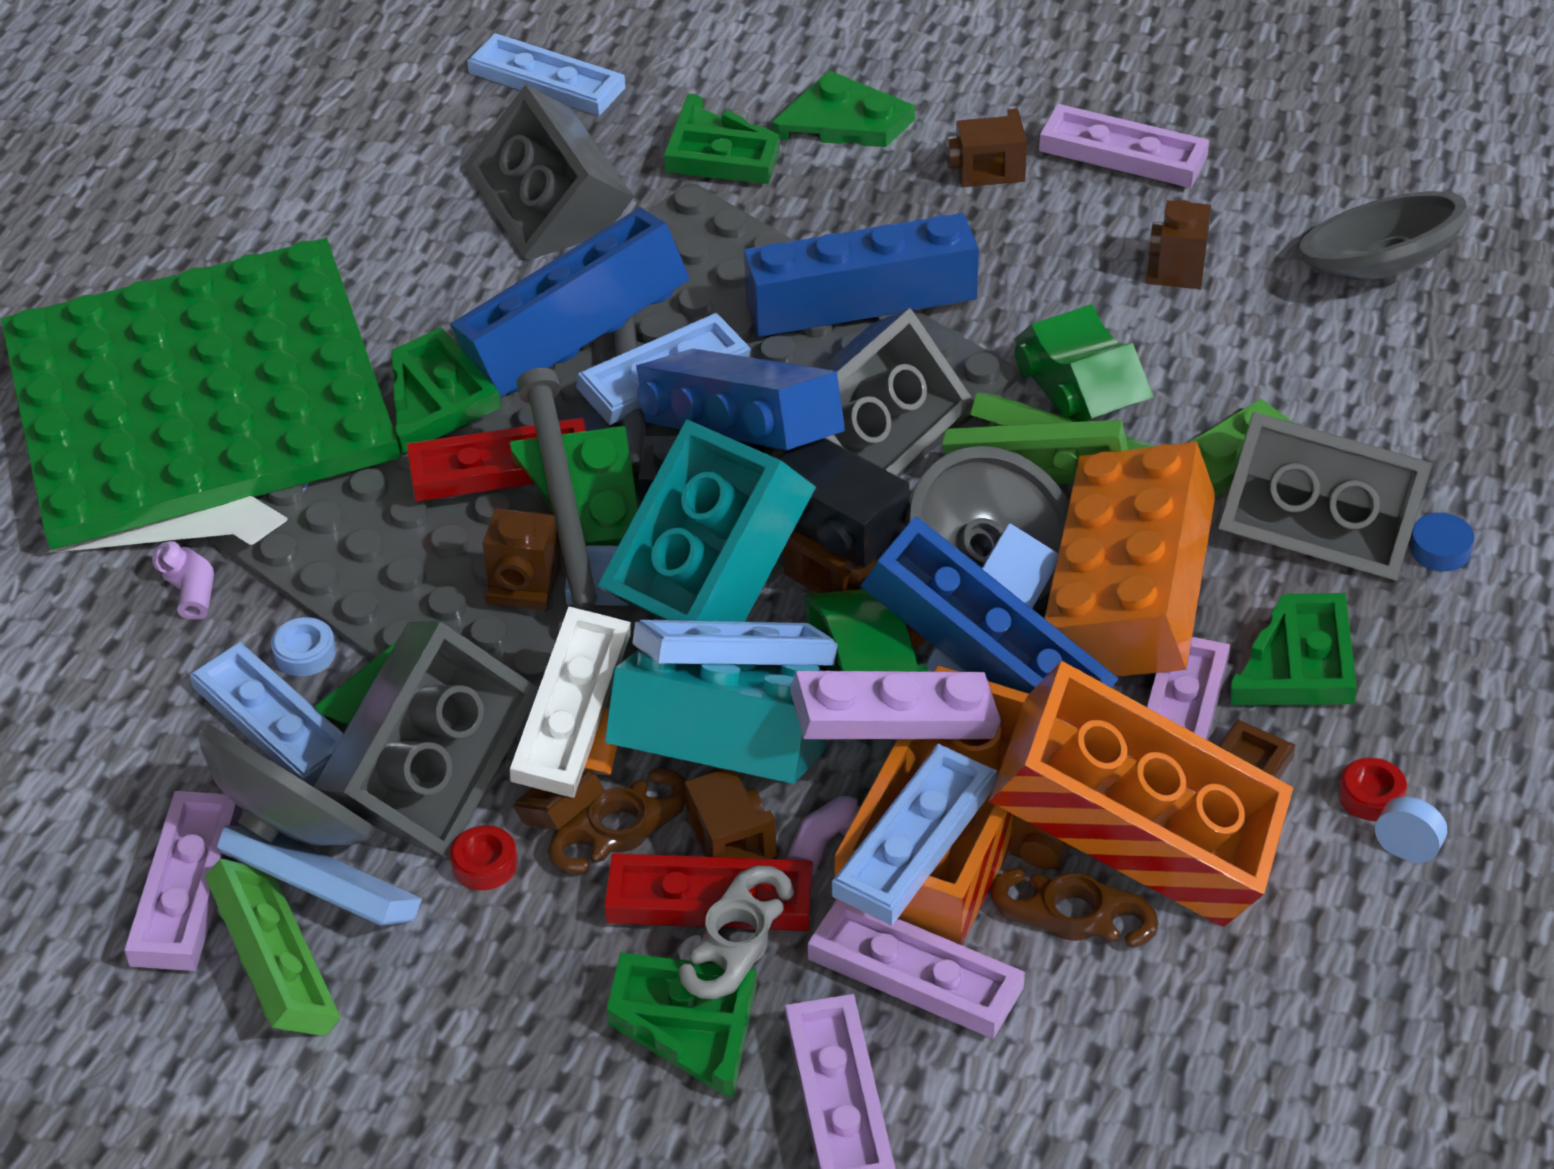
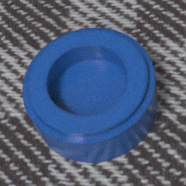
M1448 513L1428 514L1421 517L1414 524L1410 551L1418 563L1429 569L1453 571L1463 567L1469 561L1474 543V532L1466 521Z

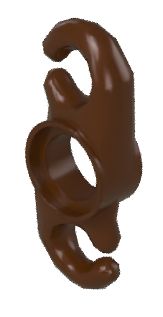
M668 768L652 769L648 774L649 782L655 785L665 784L672 787L673 794L664 798L647 796V783L644 780L633 782L629 788L616 787L605 790L587 808L577 814L562 828L555 830L548 848L551 863L560 871L570 875L585 874L590 869L589 861L584 858L568 857L565 853L566 847L577 843L590 845L592 847L591 860L594 862L604 861L611 852H627L639 847L648 836L683 811L686 804V779L677 771ZM619 811L631 813L637 818L632 826L623 830H612L601 823L607 815Z
M1019 868L1004 871L996 878L991 889L993 904L1006 919L1053 933L1065 940L1079 941L1095 935L1107 942L1117 941L1120 937V931L1114 926L1113 920L1121 915H1133L1141 920V926L1139 929L1129 932L1124 940L1128 947L1136 948L1146 945L1156 935L1159 925L1155 909L1142 896L1100 884L1092 877L1080 873L1063 874L1053 880L1042 874L1032 875L1029 883L1035 890L1036 895L1028 900H1015L1008 895L1010 887L1018 885L1025 880L1024 872ZM1074 897L1088 902L1092 906L1093 911L1081 918H1071L1060 913L1056 905L1063 899Z

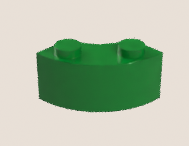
M1093 304L1033 323L1014 338L1016 342L1015 359L1020 372L1026 378L1033 377L1064 418L1087 421L1154 397L1133 343L1123 344L1113 338L1102 324Z
M863 588L804 595L806 623L820 630L838 644L834 666L818 665L821 671L929 672L924 662H916L905 622Z

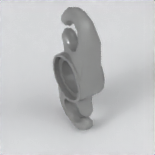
M757 865L739 872L722 898L711 906L705 919L706 931L701 943L690 952V961L695 965L714 962L724 970V974L715 980L704 981L697 977L696 971L691 964H683L678 970L680 982L691 995L700 999L717 1000L734 993L753 964L764 955L768 946L769 928L772 921L784 910L783 903L779 899L766 902L759 901L749 893V890L760 884H770L775 886L777 894L782 900H789L794 894L791 880L781 870L771 866ZM740 921L751 925L756 932L745 941L732 942L722 938L718 934V930L729 922Z

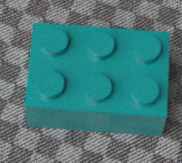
M686 419L597 586L657 620L745 622L816 486L781 460Z
M639 649L615 667L605 743L795 784L825 752L828 739L803 738L790 687L796 671H819L820 668L817 665L657 663Z

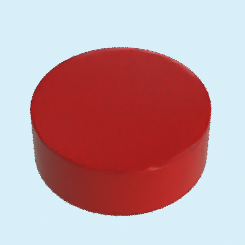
M1372 757L1361 758L1351 762L1343 770L1338 791L1339 799L1343 807L1352 815L1367 821H1377L1389 801L1398 797H1406L1407 780L1403 772L1389 761Z
M481 825L467 829L457 836L450 848V860L455 878L463 886L473 890H491L507 883L517 870L518 857L515 841L508 832L496 826Z

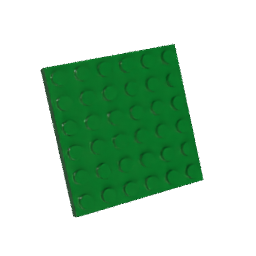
M327 237L314 241H300L290 247L266 253L244 255L237 260L205 268H191L181 274L165 278L135 282L128 287L96 295H82L72 301L39 309H26L15 315L1 318L43 528L50 550L210 509L249 496L255 497L401 458L393 426Z

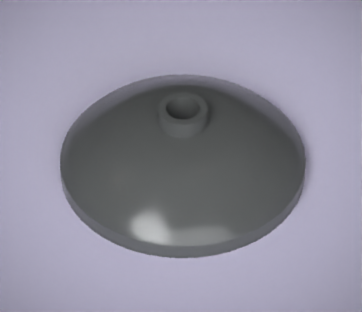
M1425 191L1387 197L1354 207L1327 219L1304 236L1300 243L1303 260L1320 272L1354 280L1379 279L1383 283L1402 280L1412 274V269L1433 259L1460 233L1469 216L1466 201L1460 195L1451 192Z
M967 447L943 456L920 477L909 498L905 524L907 526L915 516L919 517L982 568L1009 523L1059 554L1069 502L1055 481L1039 466L1023 456L996 447ZM970 542L980 546L983 556H980L973 550ZM1055 570L1032 607L1038 614L1047 610Z
M205 722L198 733L201 752L215 783L230 800L245 810L238 823L270 843L274 841L280 832L297 841L316 846L355 845L370 840L376 828L349 809L214 726Z

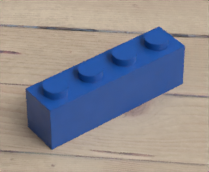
M639 207L453 321L450 325L462 350L497 388L501 398L507 393L518 392L516 382L522 373L534 368H549L554 364L572 359L584 345L602 334L612 333L625 325L629 317L645 307L668 299L673 294L674 289L689 281L690 277L667 223Z
M962 212L744 249L746 302L757 335L762 337L895 314L911 308L913 311L976 300L979 247L965 214Z
M695 348L636 365L639 382L637 398L647 423L681 429L687 419L733 440L789 450L845 431L837 371Z
M917 516L911 520L877 561L860 586L964 671L985 672L989 682L1030 694L1060 661L1071 665L1111 688L1119 679Z

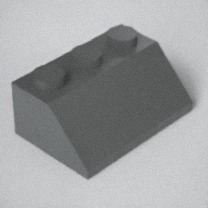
M526 84L463 165L523 258L527 260L586 241L612 225L634 198L569 106Z
M911 308L869 325L820 368L837 371L845 431L825 438L896 476L974 403L973 398Z
M1253 412L1218 529L1397 581L1433 463Z
M442 621L408 622L314 788L349 809L375 828L443 859H448L453 841L467 826L532 708L539 688Z

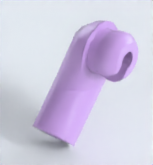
M173 541L160 544L153 553L152 564L157 571L162 572V576L166 581L180 590L177 607L178 614L185 619H204L207 617L214 580L213 567L205 558L188 547H180L179 544Z
M837 796L803 818L785 860L813 861L814 876L828 841L838 832L843 837L847 834L861 806L857 805V798Z

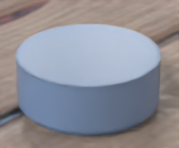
M302 617L290 620L281 625L271 639L272 652L277 667L293 676H309L321 672L331 664L336 654V646L331 628L325 622L316 618Z
M1398 797L1386 804L1376 822L1375 834L1381 846L1388 853L1418 864L1429 862L1436 857L1446 839L1447 825L1440 812L1429 803L1413 797Z

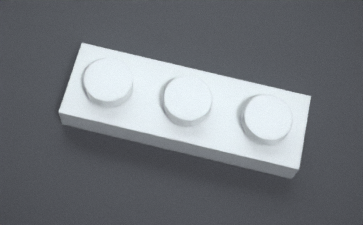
M568 607L510 767L511 782L572 798L575 797L613 687L615 667L621 663L630 638L631 622Z

